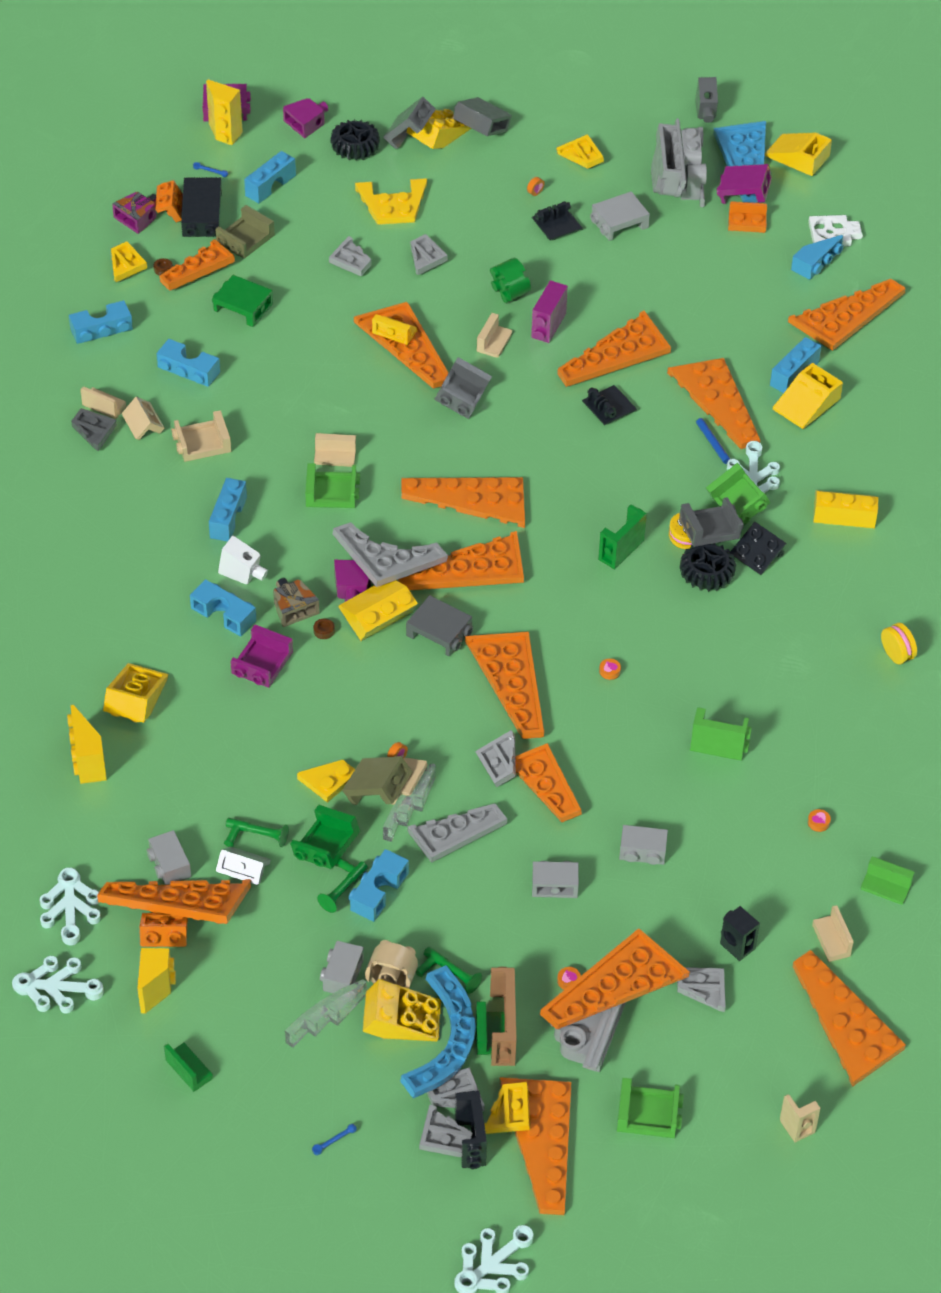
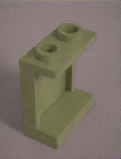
M247 205L241 208V218L227 229L216 228V240L244 259L275 235L274 221Z
M402 756L362 758L342 791L353 805H357L362 796L380 795L385 804H393L413 771Z

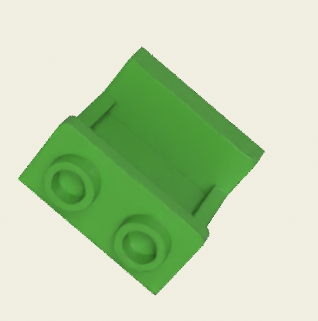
M738 462L706 487L710 496L719 506H722L723 498L728 497L731 504H734L738 517L742 518L743 525L747 524L752 517L765 510L767 505L770 504L766 494L748 477Z
M307 463L306 507L355 508V500H359V488H356V485H360V473H356V465H352L351 473L316 472V463Z
M697 707L690 751L742 761L743 752L748 753L752 727L748 726L749 718H744L743 726L705 719L706 709Z
M622 1078L617 1132L675 1138L676 1129H681L682 1115L677 1114L678 1108L683 1107L684 1094H679L680 1085H675L674 1091L631 1086V1078Z

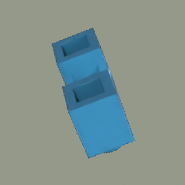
M280 151L244 179L245 196L260 204L271 195V187L275 180L284 185L296 176L295 158Z
M125 301L106 305L107 314L102 318L91 317L87 310L68 315L70 330L76 343L79 344L132 330V317Z
M805 337L772 369L770 386L784 393L802 370L811 363L816 365L819 363L821 345Z
M168 339L156 353L159 368L207 387L210 386L220 373V360L218 357L202 352L197 358L187 359L186 345Z
M226 477L209 519L211 539L228 542L235 530L236 512H242L247 499L246 481Z
M206 579L190 594L191 609L207 618L215 611H225L223 613L224 628L240 637L256 622V607Z
M386 849L381 856L378 855L374 859L370 871L363 874L360 885L351 891L349 895L350 911L374 922L386 906V893L379 890L378 887L388 885L398 889L409 874V860Z

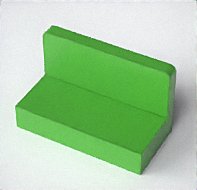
M872 856L861 885V890L902 905L911 888L915 872Z

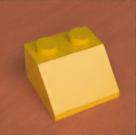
M141 948L137 987L141 1013H147L170 995L171 985L176 984L175 960L170 958L169 948Z

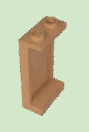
M501 966L491 968L490 997L504 998L505 1033H492L491 1066H515V968Z

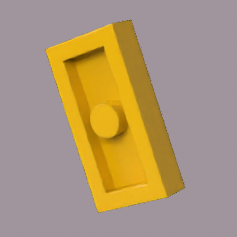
M375 314L372 319V333L406 345L409 344L417 332V327Z

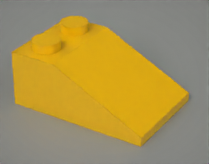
M128 663L106 688L103 711L110 713L112 716H122L129 718L133 722L144 723L155 707L168 679V674Z

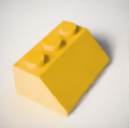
M208 79L206 87L209 125L216 140L233 145L243 133L240 90Z
M815 490L813 523L875 529L878 513L877 496Z
M395 580L378 587L373 586L340 604L338 607L360 641L411 614L418 603L407 586Z

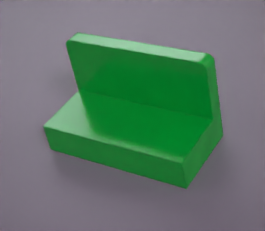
M477 1002L476 1006L477 1055H491L492 1033H505V1013L486 1012V1002Z
M168 1043L164 1045L165 1060L193 1092L213 1079V1074L185 1043H182L175 1049Z

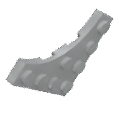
M351 522L333 528L334 537L376 587L444 563L448 558V555L437 542L424 546L412 547V550L397 549V545L384 542L380 545L369 540V536L361 532Z

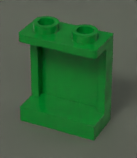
M232 275L228 281L224 282L222 288L213 295L214 311L218 312L224 307L246 316L247 325L254 327L273 305V292L269 288Z
M630 504L627 509L626 524L616 533L604 528L600 532L598 560L615 570L639 547L645 538L647 513Z
M318 805L314 810L316 822L301 841L292 840L290 845L297 859L314 863L319 867L333 869L360 833L356 816Z

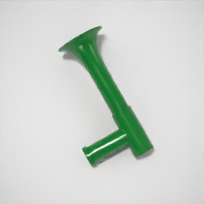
M228 817L226 827L231 828L224 844L227 847H233L239 831L274 838L279 842V846L283 847L288 838L289 827L285 824L281 829H271Z
M342 858L339 859L335 866L349 872V874L330 894L318 895V902L324 910L330 913L336 912L337 906L335 903L337 899L368 869L365 862L361 861L357 866H354Z
M427 947L423 954L427 959L415 972L419 977H423L436 963L440 967L446 965L455 976L461 979L466 985V992L468 994L473 993L479 987L482 981V973L469 974L447 960L446 957L433 948Z

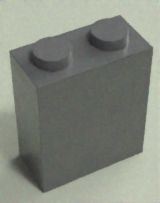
M476 97L459 101L454 108L453 119L485 136H491L507 132L512 115Z

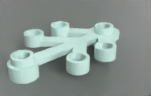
M750 441L746 445V455L749 457V471L744 467L742 468L757 486V483L767 476L777 475L780 465L777 462H770L767 467L757 473L758 457L762 454V445L757 441ZM730 459L727 462V470L732 467L731 465H735L739 461ZM772 476L758 488L764 493L768 490H776L779 488L780 481L777 477Z
M65 868L58 875V884L47 894H43L40 897L41 907L43 909H50L41 915L40 921L42 927L51 928L55 924L54 919L65 910L66 926L61 930V937L65 944L72 946L80 940L79 928L75 926V908L87 916V921L90 924H97L101 920L100 911L92 909L74 896V889L86 896V901L89 905H97L99 903L97 896L99 892L90 889L80 882V874L75 869ZM65 890V896L54 906V899Z
M48 956L44 959L42 966L31 973H19L12 980L14 991L20 995H28L36 1004L37 1010L41 1012L49 1010L50 999L45 995L41 996L36 989L45 990L59 1005L60 1011L66 1014L73 1011V1000L69 997H64L60 991L83 992L89 1000H98L104 993L103 985L97 979H90L87 983L63 981L70 975L80 972L81 962L78 958H70L65 968L47 980H40L48 972H54L58 969L57 958ZM50 962L55 963L52 966L47 965ZM41 1002H46L45 1005H39ZM64 1004H70L68 1007H63Z
M525 1225L515 1228L513 1240L493 1256L492 1244L495 1242V1232L489 1228L482 1230L480 1234V1241L482 1243L481 1265L473 1271V1259L477 1255V1248L472 1243L463 1245V1271L455 1277L454 1285L459 1293H475L478 1289L495 1290L496 1293H508L510 1291L508 1279L503 1277L497 1280L481 1278L489 1273L514 1275L518 1280L526 1279L529 1268L525 1263L502 1264L501 1262L517 1249L526 1248L532 1244L533 1231L531 1228ZM490 1235L492 1236V1238L487 1240L484 1238V1236ZM525 1237L527 1240L520 1241L519 1238ZM470 1249L473 1253L466 1254L465 1251ZM524 1269L525 1273L520 1274L517 1270ZM464 1282H470L471 1285H470V1286H464L463 1283H464ZM505 1284L507 1287L505 1289H501L498 1287V1285Z

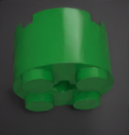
M515 257L490 268V273L493 277L491 285L495 292L499 291L501 293L502 300L505 303L531 290L529 277L525 278L523 274L526 270Z

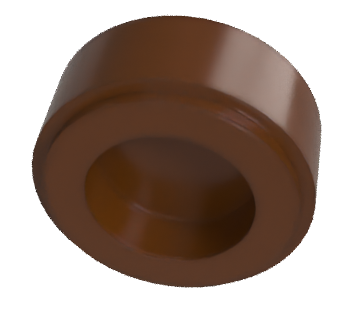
M158 259L153 264L154 272L160 276L172 268L173 264L169 259Z
M325 618L317 620L313 625L314 635L319 639L331 638L335 633L334 623Z

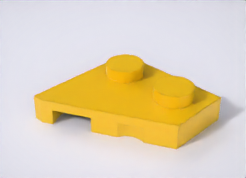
M127 241L111 248L115 282L147 269V262Z
M527 1082L503 1084L498 1094V1100L494 1102L491 1108V1115L487 1123H484L486 1134L530 1130Z

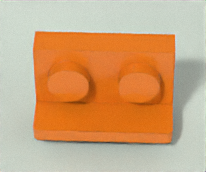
M174 180L158 185L156 212L159 213L166 210L167 214L175 222L181 221L182 191Z
M730 202L728 231L766 233L767 204Z
M142 913L140 921V946L186 947L188 917L173 916L165 913Z

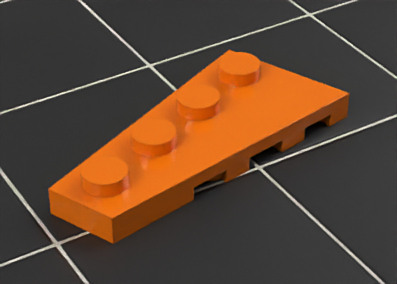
M214 239L210 242L211 245L209 247L203 246L200 248L198 254L194 257L188 256L185 258V262L182 265L176 264L159 276L160 282L169 291L177 289L179 286L235 262L234 255Z
M548 743L515 756L516 774L561 823L582 815L581 808Z

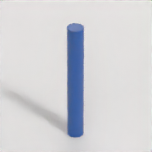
M699 418L696 424L722 462L727 464L730 460L729 456L703 418Z

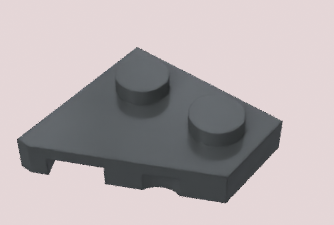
M80 408L71 421L72 427L97 451L100 450L117 426L115 419Z

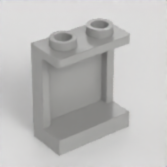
M632 192L592 205L591 220L598 226L601 234L605 235L609 241L613 240V233L615 231L635 224L642 230L649 228L650 214Z

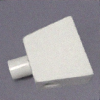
M234 536L229 539L222 549L218 573L243 584H249L253 577L263 581L268 570L259 565L260 553Z

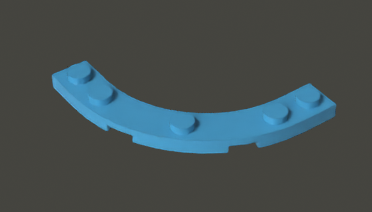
M446 965L427 973L426 980L447 1009L450 1019V1038L444 1051H441L436 1058L417 1069L401 1075L400 1082L413 1099L450 1080L464 1065L474 1041L475 1017H473L471 1001L465 989Z

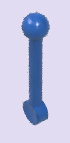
M199 162L193 163V168L196 170L203 169L220 174L222 177L228 176L226 170L220 171L200 165Z
M349 1124L347 1129L321 1145H314L312 1148L313 1154L320 1155L322 1149L348 1133H355L357 1130L356 1125Z

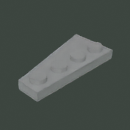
M494 803L468 810L466 814H452L447 816V819L440 821L433 819L426 821V824L416 827L415 824L408 826V833L432 863L506 825L507 818Z

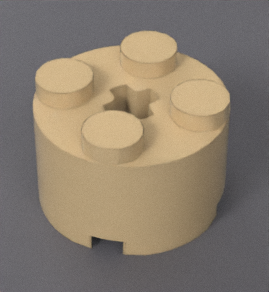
M382 940L373 951L365 972L366 980L368 982L371 980L372 983H375L378 979L409 989L418 967V960L415 956L416 951L409 946L404 947L400 944L391 943L388 940Z

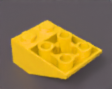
M443 109L435 110L418 134L410 127H408L406 132L428 147L438 149L446 147L472 128L453 119L454 112L452 110Z
M818 133L782 134L765 152L764 156L813 176L829 158L832 139Z
M811 363L798 374L773 406V410L804 429L840 400L843 382L816 364Z
M70 705L71 714H67L74 775H79L80 784L106 781L101 736L74 705Z
M378 979L366 991L363 1032L383 1039L438 1041L441 999Z

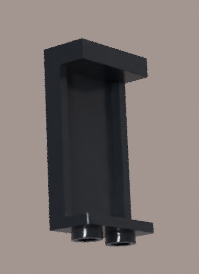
M184 177L181 218L183 237H216V228L220 227L221 177Z

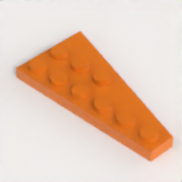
M408 302L354 316V323L429 386L433 389L442 386L448 371ZM375 314L415 326L417 327V332L409 344L406 345L372 333V319Z
M643 310L636 319H630L627 321V325L615 329L599 340L596 346L586 349L583 355L578 358L574 357L558 368V376L565 386L568 387L671 353V346L645 310Z
M523 477L401 478L402 499L422 504L430 502L438 504L439 508H455L456 512L485 519L492 517L500 519L501 523L507 524L509 521L517 523L518 527L525 528Z
M517 531L511 532L510 536L504 538L500 536L493 538L492 542L486 544L477 543L453 551L448 556L446 562L400 578L398 582L407 586L409 590L524 583Z
M529 632L465 636L467 646L521 738L544 737Z
M251 879L242 880V883L230 884V880H221V883L209 884L206 880L170 881V885H158V881H149L147 885H136L135 882H106L97 896L98 902L109 905L148 910L153 913L171 914L195 920H206L217 924H228L251 888Z
M811 950L793 961L792 967L803 989H806L810 997V1003L813 1009H816L819 1021L833 1049H836L843 1069H846L850 1077L849 1081L852 1087L905 1050L906 1044Z

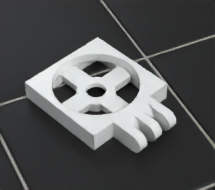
M846 215L809 216L808 223L813 243L825 240V238L829 239L837 235H844L842 244L844 246H851L852 239H861L863 237L860 222L847 221ZM841 223L843 228H835L832 224ZM816 224H824L823 229H814ZM831 230L833 233L829 234L826 231Z

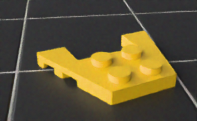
M427 178L410 179L411 192L382 193L374 195L372 182L355 183V190L361 195L363 203H366L368 206V211L377 225L412 223L416 220L420 202L427 187Z

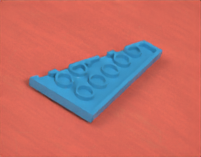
M766 121L714 128L713 134L727 166L764 164ZM756 194L740 195L742 202L758 203Z

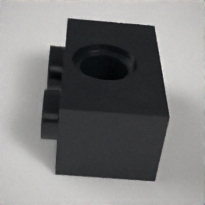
M741 906L734 911H728L723 917L720 945L740 962L756 949L760 923Z

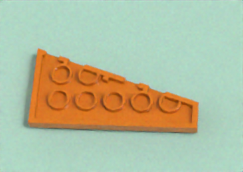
M888 279L872 285L871 289L866 291H856L850 297L845 295L821 304L820 308L811 311L808 309L799 316H795V314L789 316L788 323L833 351L905 294L906 288L896 281Z
M724 358L668 368L667 373L678 381V385L681 388H685L690 393V397L707 415L710 414L714 418V422L718 426L721 425L727 431V435L740 449H745L750 441L760 443L761 440Z
M638 928L544 1006L540 1011V1015L554 1028L560 1029L688 978L690 972Z
M500 1077L499 1083L501 1088L503 1084L527 1082L530 1130L515 1131V1135L525 1161L527 1174L530 1177L539 1213L564 1215L571 1082Z

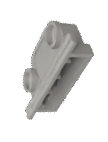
M676 118L674 125L658 124L651 175L654 193L680 198L682 189L685 188L686 173L680 120Z
M703 127L684 128V130H681L686 184L685 188L682 189L681 200H699L700 207H704L703 184H706L707 169L706 164L701 162Z
M626 1002L560 1029L554 1028V1038L560 1042L562 1056L566 1059L582 1063L583 1068L600 1072Z

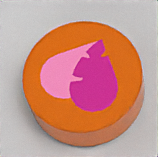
M539 177L531 179L527 186V192L533 196L540 194L545 185L544 180Z
M605 659L600 663L599 673L604 679L613 680L619 677L621 665L617 660Z
M397 742L391 746L387 757L402 756L404 758L407 755L408 748L403 743Z
M813 810L808 817V826L816 832L826 831L830 826L831 817L824 810Z
M573 967L562 968L557 976L559 987L565 990L581 976L580 972Z

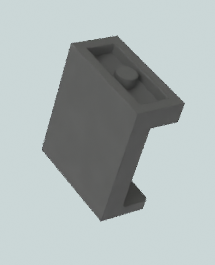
M422 96L397 116L383 138L395 149H398L408 135L406 132L408 127L418 134L436 108Z
M457 357L434 400L469 419L492 376Z
M728 497L723 498V503L720 507L693 511L689 503L681 504L679 521L693 547L740 539L741 530H743V520L738 517L735 506L731 504Z
M430 595L406 622V636L414 639L420 634L446 648L445 655L449 657L454 651L459 650L465 636H470L473 631L472 616Z

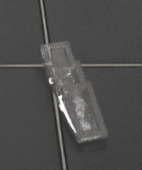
M431 763L425 769L410 796L400 795L384 823L383 840L392 842L398 825L407 827L413 810L423 811L435 780L436 764Z
M360 980L319 1001L303 1013L285 1030L286 1044L293 1048L307 1032L316 1037L330 1021L338 1026L366 996L367 982Z

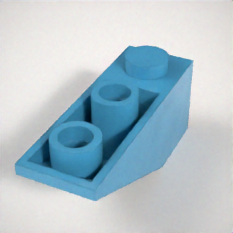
M839 235L803 246L793 256L791 270L809 280L818 275L826 264H830L833 257L842 252L844 236Z

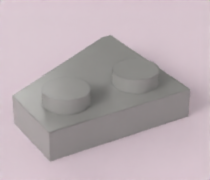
M426 234L410 241L417 275L448 261V255Z
M348 236L331 254L329 263L362 276L371 266V259L367 254L363 253L360 246L356 247L352 237Z
M512 730L475 751L496 787L516 776L515 735Z
M685 967L690 974L688 978L677 982V992L716 1010L725 1012L724 969Z
M470 1068L459 1070L443 1085L427 1092L431 1105L455 1108V1093L478 1091ZM481 1098L482 1111H484L485 1105Z
M429 1105L419 1149L461 1157L462 1140L472 1139V1132L463 1126H459L451 1117L447 1116L446 1118L434 1105Z

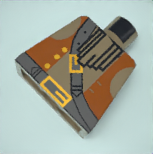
M280 578L276 582L277 588L273 590L274 605L283 627L319 614V599L301 580L289 583L286 578Z

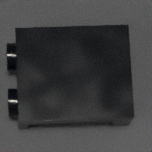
M480 1091L455 1093V1121L459 1126L470 1125L472 1139L462 1140L461 1165L462 1168L478 1169L486 1166L487 1138Z

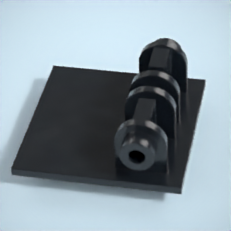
M566 201L557 204V206L554 204L552 207L548 206L545 209L538 210L535 216H532V219L549 240L582 229L581 225L569 212L571 205Z
M615 385L600 392L597 388L591 387L587 391L588 397L582 400L604 425L637 410Z
M754 521L730 551V554L734 555L736 559L759 575H762L775 558H781L784 555L785 551H783V548L787 543Z

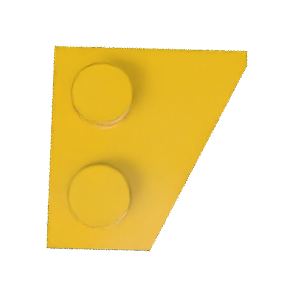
M588 134L556 148L558 155L587 169L604 162L603 155Z
M342 759L297 773V779L328 803L343 790L355 769Z

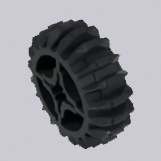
M355 119L354 121L347 120L346 123L341 122L340 125H336L331 133L333 151L336 152V155H341V158L347 157L348 160L355 159V161L359 158L362 160L364 157L370 158V155L375 154L379 147L380 136L378 129L373 124L370 125L369 121L363 122L362 119L360 121Z
M714 543L693 547L691 544L690 549H686L684 554H682L680 572L682 578H685L686 583H691L692 588L697 586L700 591L703 588L707 589L708 592L712 588L717 591L719 587L725 588L726 584H730L735 576L736 563L734 555L730 554V549L724 550L723 545L717 546Z

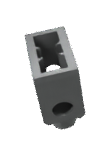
M698 77L695 99L698 119H703L706 123H710L716 118L718 106L716 77ZM709 92V98H705L704 94Z

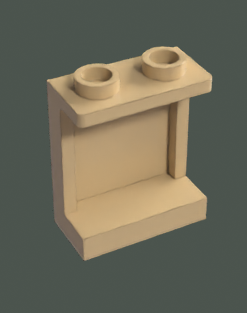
M221 410L213 412L212 421L180 427L178 420L174 421V428L171 429L174 441H178L176 443L177 452L179 455L182 454L184 462L231 452V440Z

